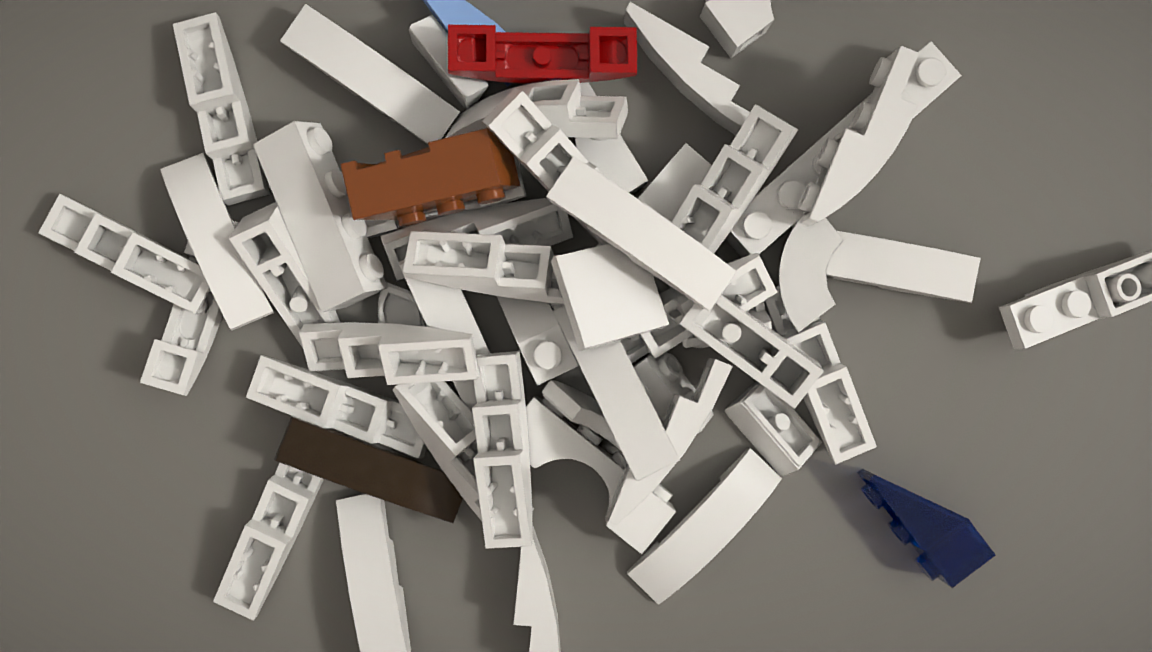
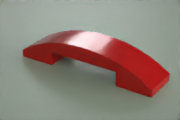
M448 24V74L480 80L527 84L579 79V83L633 77L637 75V27H590L589 33L496 32V25Z

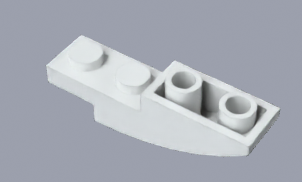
M900 46L887 58L881 57L869 81V84L875 86L869 102L863 101L851 125V128L856 129L857 132L846 128L836 135L834 139L827 138L820 150L816 165L822 168L815 184L812 182L808 183L799 202L798 208L804 210L799 222L800 224L807 227L840 209L873 179L893 154L919 106L901 98L918 57V52Z
M579 79L544 81L517 87L530 98L552 125L561 129L567 137L590 138L596 141L618 139L628 115L627 97L581 96ZM514 88L491 95L465 110L456 118L445 138L487 128L482 121Z
M1152 250L1025 294V297L999 307L1013 349H1026L1097 319L1114 317L1152 301Z

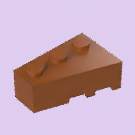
M488 128L428 142L429 147L405 155H401L400 150L384 153L386 161L377 164L357 163L354 160L340 165L353 220H398L399 226L402 227L425 222V214L436 210L439 216L464 211V202L477 199L478 204H487L505 199L504 191L520 187L514 155Z

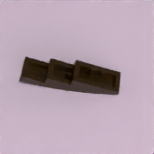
M292 416L274 458L277 462L450 523H454L463 499L442 470Z

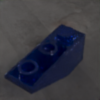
M865 469L857 472L866 483L861 487L864 495L876 509L879 510L881 507H884L893 519L888 523L889 528L905 546L908 543L912 544L919 554L914 559L931 581L938 578L953 588L995 556V553L968 518Z

